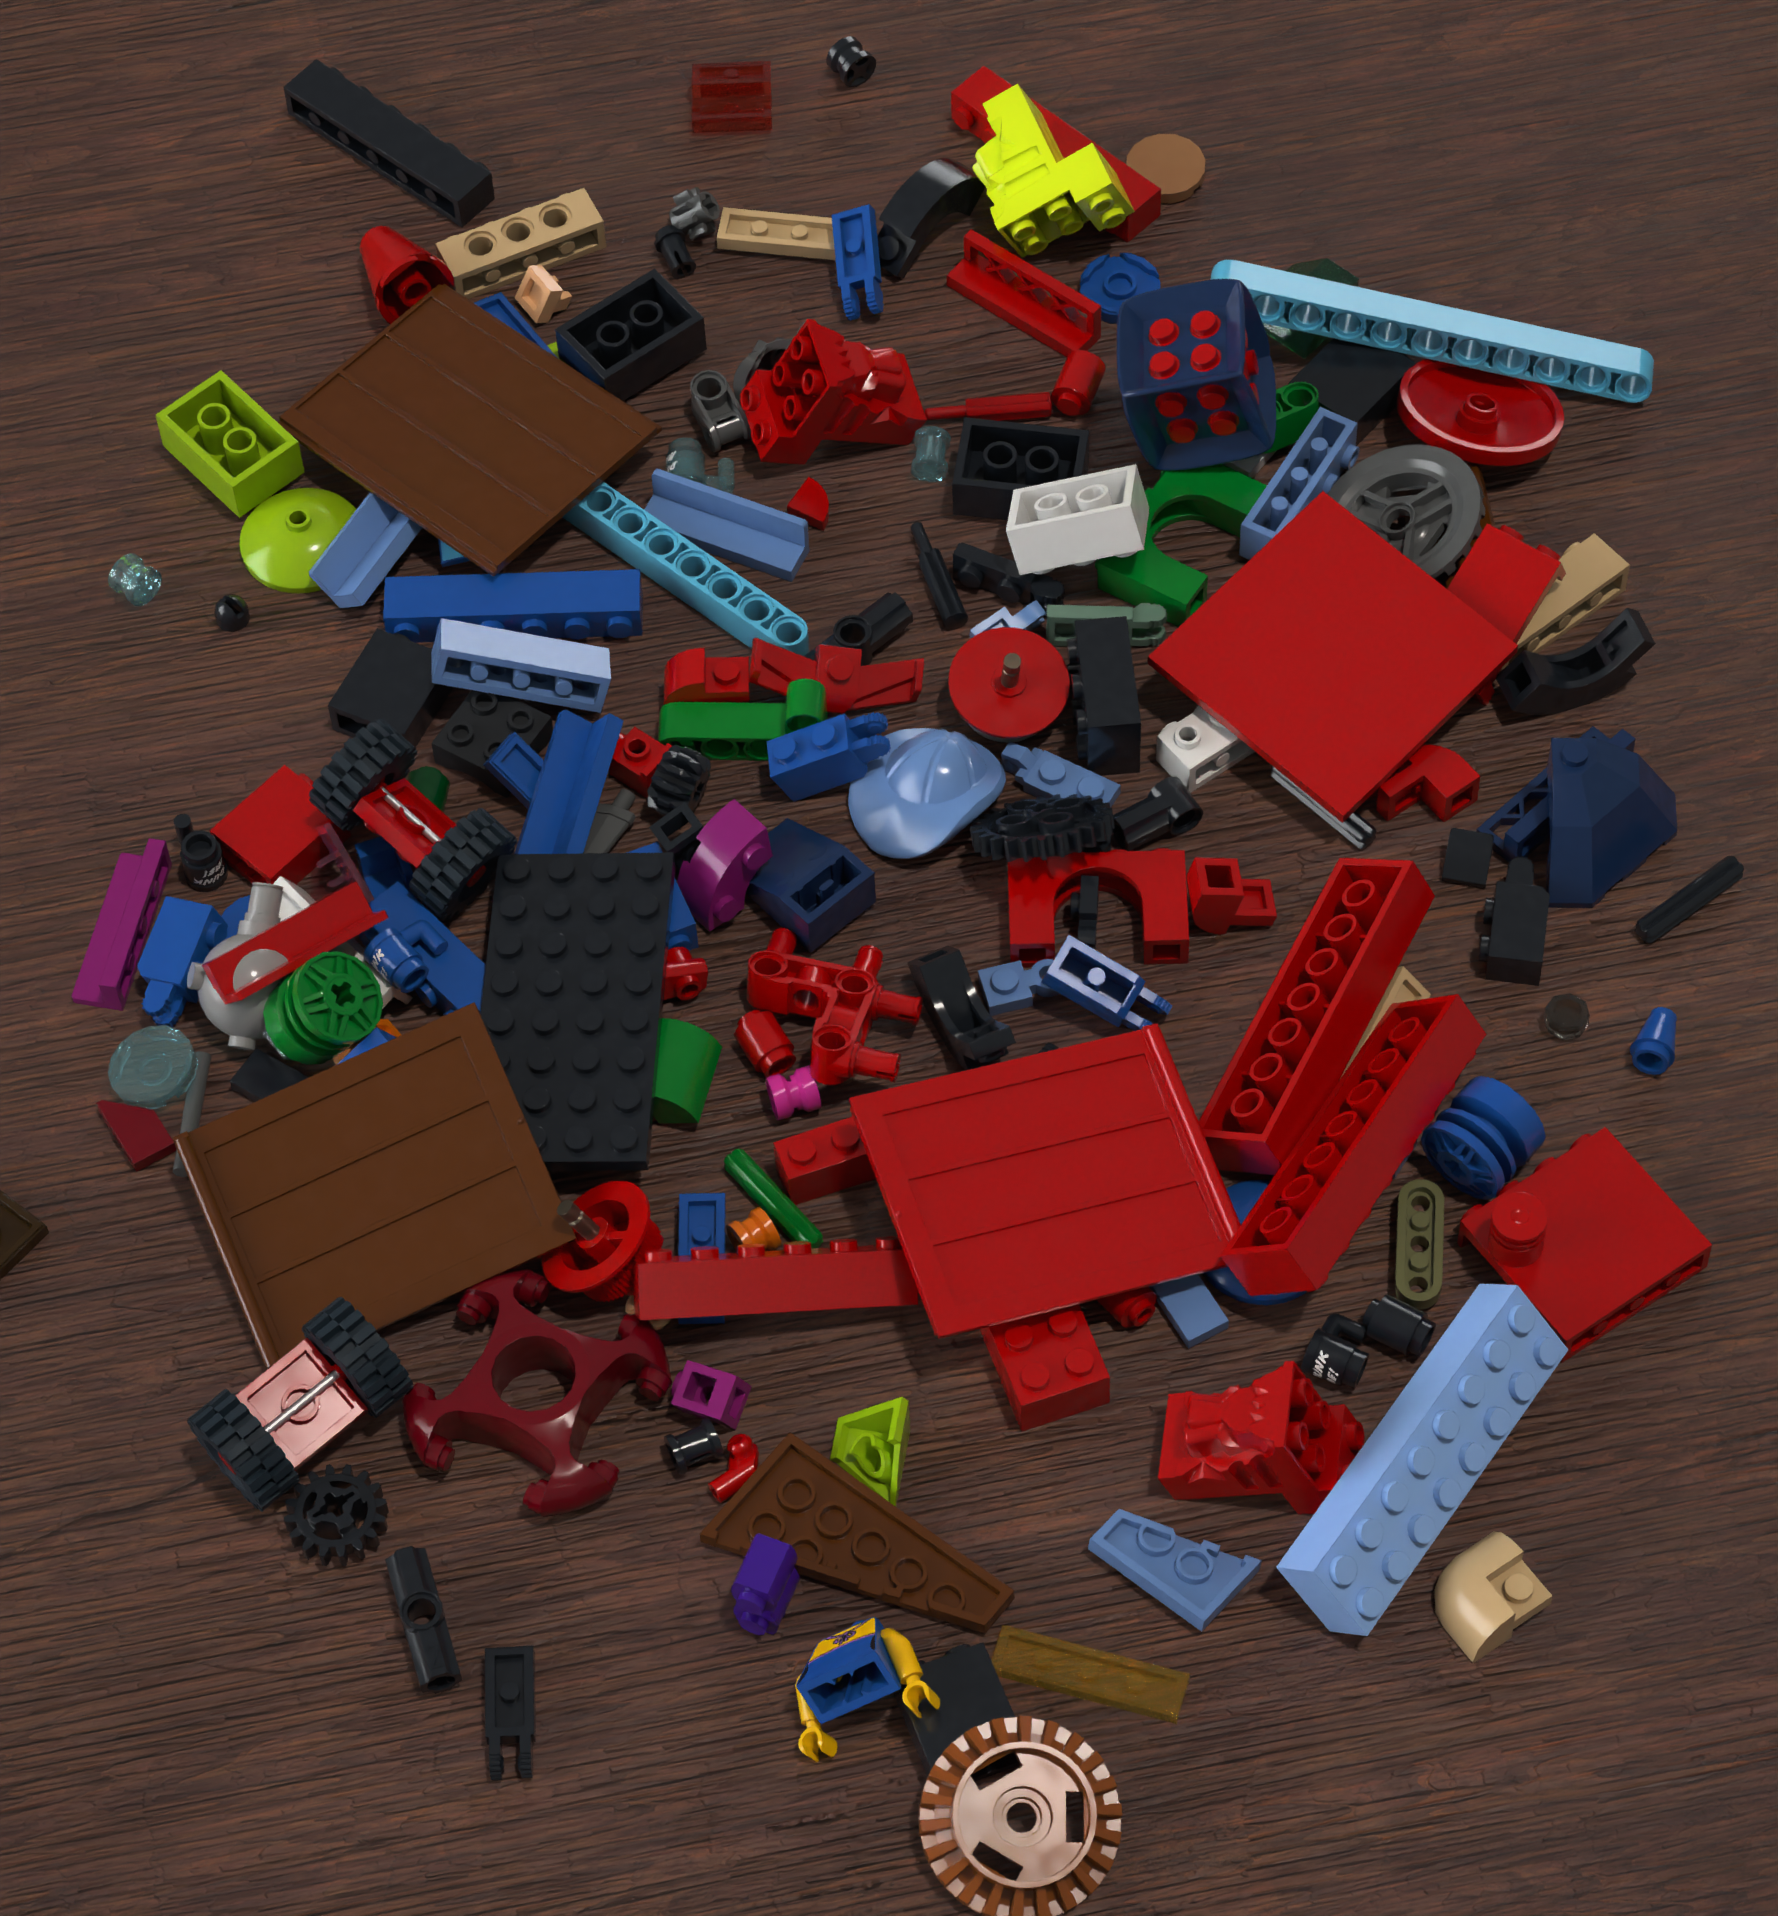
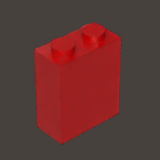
M285 764L209 830L220 843L225 862L251 883L274 884L282 876L296 885L336 850L323 827L324 825H332L342 844L351 837L350 830L342 831L309 801V793L314 788L312 786L314 782L304 773L297 775Z

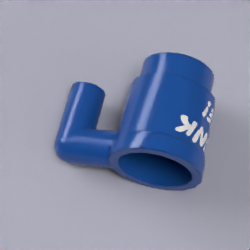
M418 920L400 932L396 928H388L381 931L369 942L363 957L391 986L397 987L402 993H409L423 983L429 972L428 967L423 963L422 956L411 945L421 940L435 955H439L446 950L448 942L429 922Z

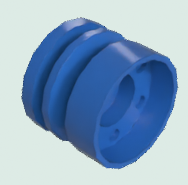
M1478 1076L1471 1079L1453 1098L1450 1108L1441 1111L1436 1121L1428 1125L1423 1131L1421 1143L1423 1151L1432 1166L1444 1179L1458 1190L1474 1198L1489 1200L1496 1197L1503 1189L1504 1183L1509 1182L1514 1177L1516 1168L1525 1165L1543 1145L1546 1135L1544 1126L1537 1113L1521 1095L1508 1085L1494 1078Z

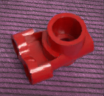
M674 947L668 950L664 1000L678 997L681 1000H690L696 997L702 989L706 988L708 968L703 958L693 959L690 951L685 947Z

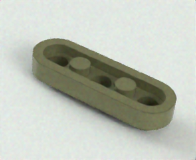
M1416 1179L1406 1183L1399 1192L1397 1203L1395 1294L1397 1299L1419 1310L1433 1306L1440 1298L1442 1289L1444 1194L1438 1185L1429 1180ZM1415 1205H1423L1427 1210L1424 1212L1416 1211L1413 1207ZM1421 1245L1427 1250L1416 1252L1411 1247ZM1412 1286H1421L1425 1291L1417 1293L1413 1292L1410 1288Z

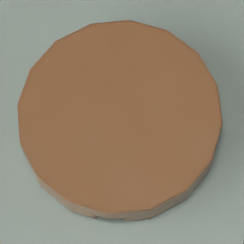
M1157 134L1145 137L1136 143L1127 155L1126 165L1161 188V203L1172 204L1188 199L1194 195V190L1199 185L1201 187L1205 180L1206 159L1201 149L1190 139L1176 134Z

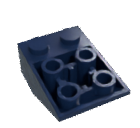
M788 818L768 833L773 856L759 868L749 882L746 894L780 926L793 931L797 936V941L810 953L876 902L875 874L844 845Z

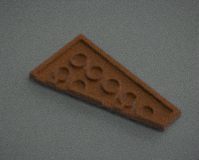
M791 1432L788 1433L700 1533V1541L702 1543L742 1556H746L754 1536L758 1533L788 1543L794 1548L798 1557L794 1568L798 1574L981 1633H986L1015 1599L1012 1588Z

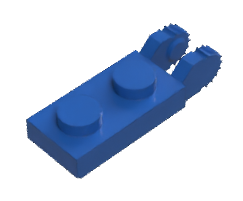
M868 204L832 214L838 287L841 289L843 309L846 317L850 321L860 318V300L856 290L864 287L870 311L873 314L883 312L884 300L879 283H882L875 209Z

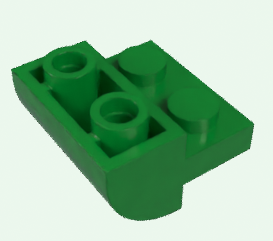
M662 1018L653 1116L659 1124L699 1123L722 1046L705 1030L693 1024L669 1018Z

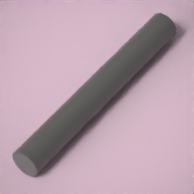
M198 1051L193 1054L179 1134L199 1128L211 1062V1055L207 1052ZM176 1149L173 1173L179 1177H188Z

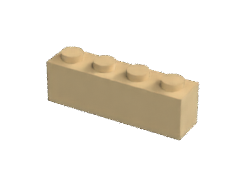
M1595 533L1581 543L1575 542L1570 545L1559 560L1564 567L1566 575L1562 581L1555 580L1517 642V653L1501 668L1500 672L1523 650L1539 653L1624 592L1627 586L1630 564Z

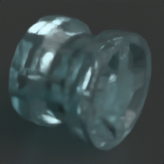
M129 553L121 557L114 564L108 576V585L117 593H125L126 599L134 606H143L151 601L162 583L161 573L153 567H145L144 561L135 553Z

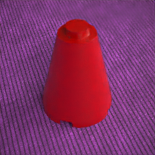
M377 226L370 229L362 237L360 252L376 306L382 317L389 324L393 323L438 284H446L449 287L451 285L454 286L453 275L441 259L388 226Z

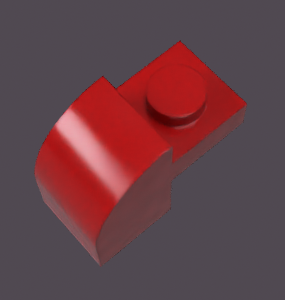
M705 647L689 649L675 655L667 662L664 669V705L670 702H749V656L706 658Z
M1422 745L1400 767V772L1395 771L1378 788L1376 810L1388 822L1422 800L1444 823L1478 800L1481 776L1456 752L1442 746Z
M1194 858L1187 873L1186 881L1193 920L1199 928L1209 933L1225 935L1230 925H1273L1277 918L1270 879H1241L1238 858Z

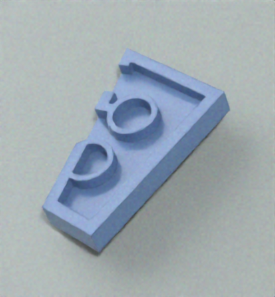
M1118 1509L1090 1538L1088 1550L1201 1632L1259 1572L1262 1561L1248 1555L1241 1559L1220 1551L1221 1545L1207 1540H1203L1202 1544L1180 1537L1175 1534L1174 1528L1122 1509Z

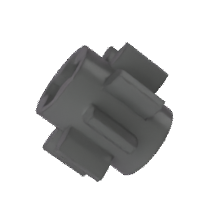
M695 187L691 190L686 189L673 196L677 206L673 207L669 213L672 225L682 230L685 235L689 234L691 240L699 236L702 238L716 231L712 221L719 217L720 209L712 194L707 191L700 193L699 187Z

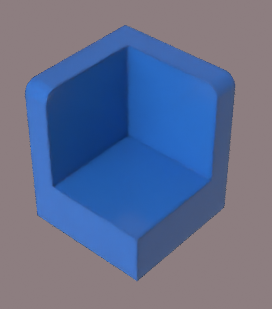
M382 836L355 845L359 868L367 887L373 895L371 897L372 900L397 881L409 891V882L414 878L410 863L402 860L396 853V849Z

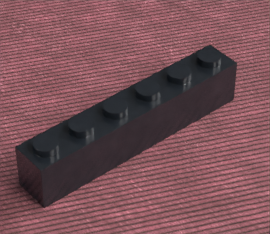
M316 59L283 87L288 114L463 228L495 199L492 183L493 177L490 170L483 163L474 162L466 157L452 143L443 142L434 136L424 125L416 124L403 116L395 106L386 105L374 97L364 86H357L346 79L338 69L334 67L329 68Z

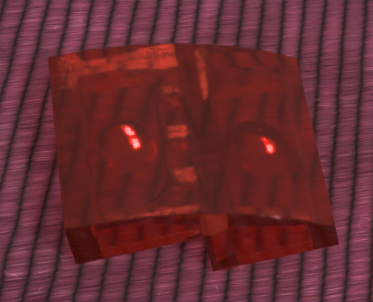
M771 61L692 64L693 133L772 130Z

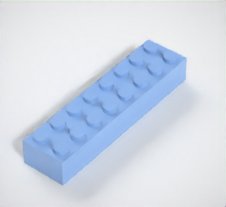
M1481 1283L1478 1285L1276 1566L1330 1632L1361 1636L1369 1635L1567 1353L1568 1348L1518 1285Z

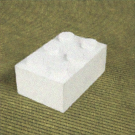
M1129 465L1013 490L1006 533L1019 574H1045L1057 567L1072 564L1085 566L1093 563L1096 559L1111 556L1123 558L1131 556L1137 551L1144 550L1149 505L1137 465Z

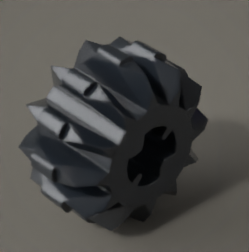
M673 745L663 754L660 763L656 766L654 775L651 777V785L647 790L648 806L656 810L658 814L665 816L683 802H686L694 813L696 806L701 802L704 791L707 789V781L711 776L710 760L687 746Z

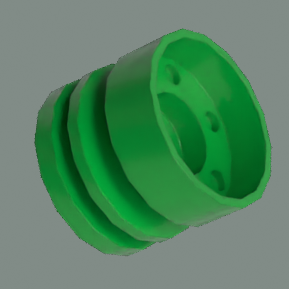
M340 951L322 952L280 980L269 994L263 1011L266 1031L276 1048L291 1060L306 1065L324 1064L373 1031L381 1019L383 999L380 985L372 971L358 958Z

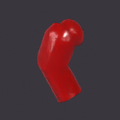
M737 1434L730 1438L727 1444V1449L730 1452L728 1471L708 1483L711 1493L720 1503L734 1495L758 1468V1447L755 1443H752V1439L746 1434Z

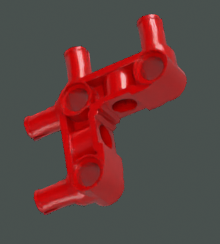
M786 928L775 929L766 950L756 952L748 960L747 1000L749 1004L760 1010H768L785 1015L795 1013L817 1018L812 1033L810 1074L817 1082L825 1085L841 1084L851 1077L854 1078L856 1074L896 1082L900 1069L901 1054L863 1046L873 1021H877L878 1018L917 1025L921 1016L923 998L885 990L884 986L876 978L883 963V953L877 947L871 945L862 946L858 951L853 966L850 967L793 955L797 946L796 934Z

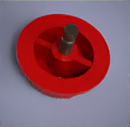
M611 1181L588 1190L574 1202L569 1199L561 1202L557 1208V1213L573 1227L577 1240L542 1255V1267L547 1280L561 1291L568 1293L583 1292L592 1300L599 1302L613 1301L624 1295L634 1296L633 1258H644L645 1250L661 1249L664 1241L659 1227L650 1219V1203L646 1194L631 1182Z

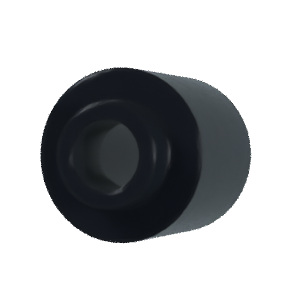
M1386 1294L1381 1301L1374 1298L1368 1306L1362 1321L1363 1324L1368 1326L1366 1332L1368 1337L1406 1356L1413 1353L1420 1357L1427 1348L1436 1327L1435 1322L1427 1319V1313L1389 1294Z

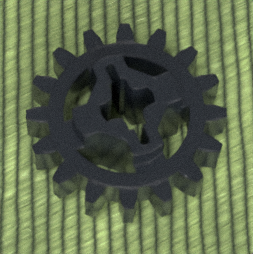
M331 1464L326 1465L325 1476L319 1477L313 1471L308 1472L310 1484L305 1486L296 1483L293 1487L298 1499L290 1498L285 1501L289 1515L284 1517L287 1531L291 1532L289 1536L294 1548L302 1546L304 1558L307 1560L314 1557L316 1553H319L322 1566H327L332 1557H338L340 1564L347 1566L348 1555L352 1553L361 1560L366 1558L363 1549L366 1544L376 1548L380 1545L378 1534L375 1531L384 1532L388 1529L384 1515L389 1513L386 1499L382 1498L383 1492L379 1482L371 1484L369 1473L365 1470L357 1477H354L352 1467L349 1464L345 1465L341 1474H335ZM315 1502L314 1507L309 1510L310 1506ZM365 1519L362 1526L358 1529L359 1523Z

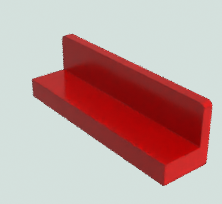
M357 881L351 882L235 948L208 961L202 967L224 1004L234 1003L243 1000L293 972L318 954L334 949L389 917L385 910L373 912ZM259 949H269L277 951L288 959V961L270 972L234 990L233 976L235 969L241 959L250 952Z

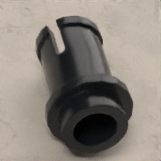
M668 225L658 230L655 234L656 240L654 245L658 252L663 253L672 276L676 279L685 278L679 265L680 263L684 264L688 275H691L696 269V263L684 243L686 239L684 232L677 229L674 225Z

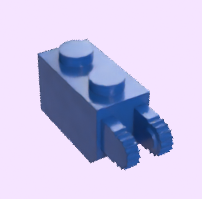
M873 712L850 720L844 713L766 741L770 778L793 802L863 778L868 771L867 762L890 752L889 738L876 735L885 732L887 729L886 715Z
M166 896L138 962L137 968L141 976L148 983L144 993L145 998L142 999L143 1003H141L143 1005L142 1009L148 1016L151 1015L155 1024L162 1029L173 1028V1025L179 1020L178 1017L182 1015L187 1001L197 1003L198 1001L197 990L187 988V976L191 963H203L208 953L227 937L228 924L212 905Z
M1068 935L1041 981L1044 985L1116 1027L1123 1024L1133 1031L1141 1030L1143 1026L1153 1024L1149 1020L1130 1011L1135 1000L1152 1011L1165 1016L1169 1014L1172 1005L1167 1000L1145 988L1144 984L1146 981L1139 975L1071 935Z

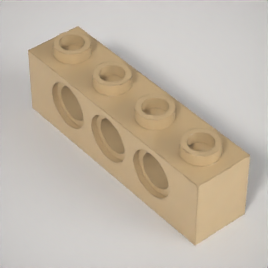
M585 188L560 195L539 205L525 208L520 212L499 220L488 222L483 226L459 235L450 236L443 241L435 243L437 257L447 265L453 275L454 286L451 285L450 288L465 298L471 299L523 279L528 267L531 265H542L548 270L606 248L604 221Z

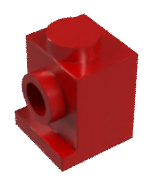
M635 726L627 735L620 732L609 767V773L647 798V790L651 785V777L656 771V766L660 763L663 754L672 745L669 743L663 745Z

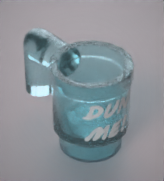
M679 438L669 444L666 455L667 472L727 493L733 492L735 488L734 461L732 459L722 458L718 461V476L705 475V455L698 441L691 438Z

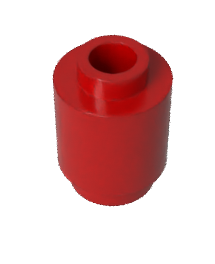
M753 1010L740 1018L734 1037L757 1072H763L765 1077L776 1074L781 1075L794 1065L796 1057L793 1054L794 1046L772 1012Z
M1148 1286L1100 1298L1097 1301L1123 1327L1127 1328L1134 1325L1141 1326L1153 1316L1157 1296Z

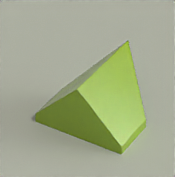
M899 1397L839 1417L830 1457L831 1461L837 1463L843 1470L895 1507L897 1505L910 1435L909 1400Z

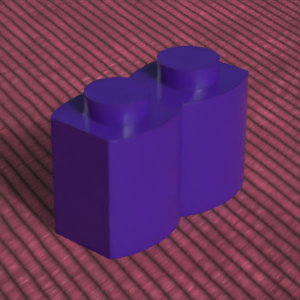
M760 1533L754 1536L731 1586L732 1596L736 1600L733 1611L739 1621V1625L746 1631L756 1635H764L765 1632L773 1635L777 1632L800 1581L799 1574L794 1568L798 1557L790 1544Z

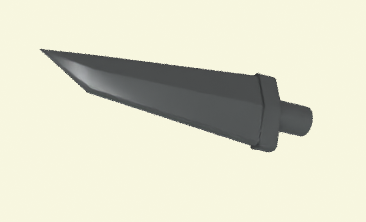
M621 789L612 804L600 803L598 805L583 853H608L626 829L632 825L636 816L628 810L635 801L636 796L631 791Z

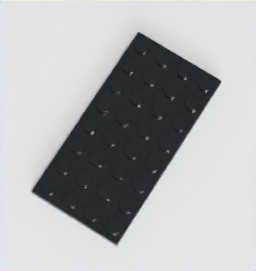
M674 852L501 854L498 856L480 1014L548 1171L649 1170L676 868Z

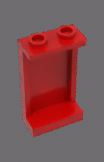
M1487 523L1447 589L1517 644L1555 580L1562 581L1566 572L1559 561L1561 556L1552 549L1541 544L1535 549L1522 542L1524 537L1511 527L1502 525L1498 529ZM1500 670L1471 698L1487 706L1495 693L1492 683Z

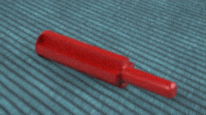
M1049 392L967 398L965 399L966 405L925 409L927 421L964 417L1003 421L1051 417L1052 399Z

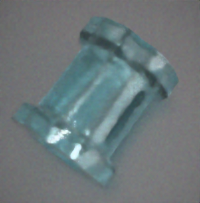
M936 426L921 427L915 432L914 445L917 451L911 465V473L917 479L936 482L946 477L948 464L945 461V453L951 444V436L946 430Z

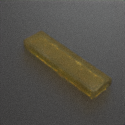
M1007 1625L1002 1626L992 1658V1663L998 1677L1175 1724L1178 1722L1190 1681V1674Z

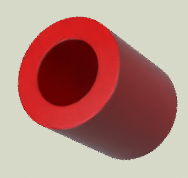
M1075 350L1068 354L1051 393L1052 402L1060 412L1069 416L1086 414L1090 410L1106 372L1104 362L1095 354L1084 350Z

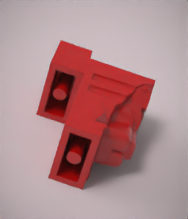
M807 319L781 358L774 365V368L772 370H756L739 395L741 407L745 411L750 426L751 438L756 445L761 462L805 465L822 440L909 445L927 419L905 355L897 353L891 347L870 349L861 342L844 341V336L838 332L819 325L815 319Z
M1285 1361L1275 1371L1253 1380L1249 1387L1230 1386L1222 1394L1194 1393L1193 1391L1168 1394L1158 1480L1175 1500L1282 1493L1298 1515L1315 1514L1358 1454V1450L1363 1447L1365 1442L1364 1429L1361 1422L1355 1419L1345 1404L1328 1405L1326 1401H1323L1313 1387L1311 1380L1306 1378L1295 1361Z

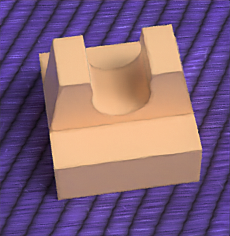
M531 265L528 267L515 295V299L535 323H548L554 312L567 309L572 298L568 291H563L558 285L559 280L556 276H551L542 265Z

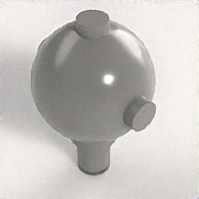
M252 882L253 887L251 888L248 912L245 913L244 920L239 921L237 935L231 936L217 944L208 953L203 963L192 962L187 976V988L197 990L200 1005L207 1018L220 1031L230 1035L228 1046L244 1050H255L256 1040L270 1037L266 1031L263 1016L264 1006L269 994L284 977L241 1001L225 1005L217 991L213 988L202 965L280 922L279 912L283 887L262 882ZM259 949L248 953L240 960L234 971V990L270 972L288 961V959L277 951L269 949Z

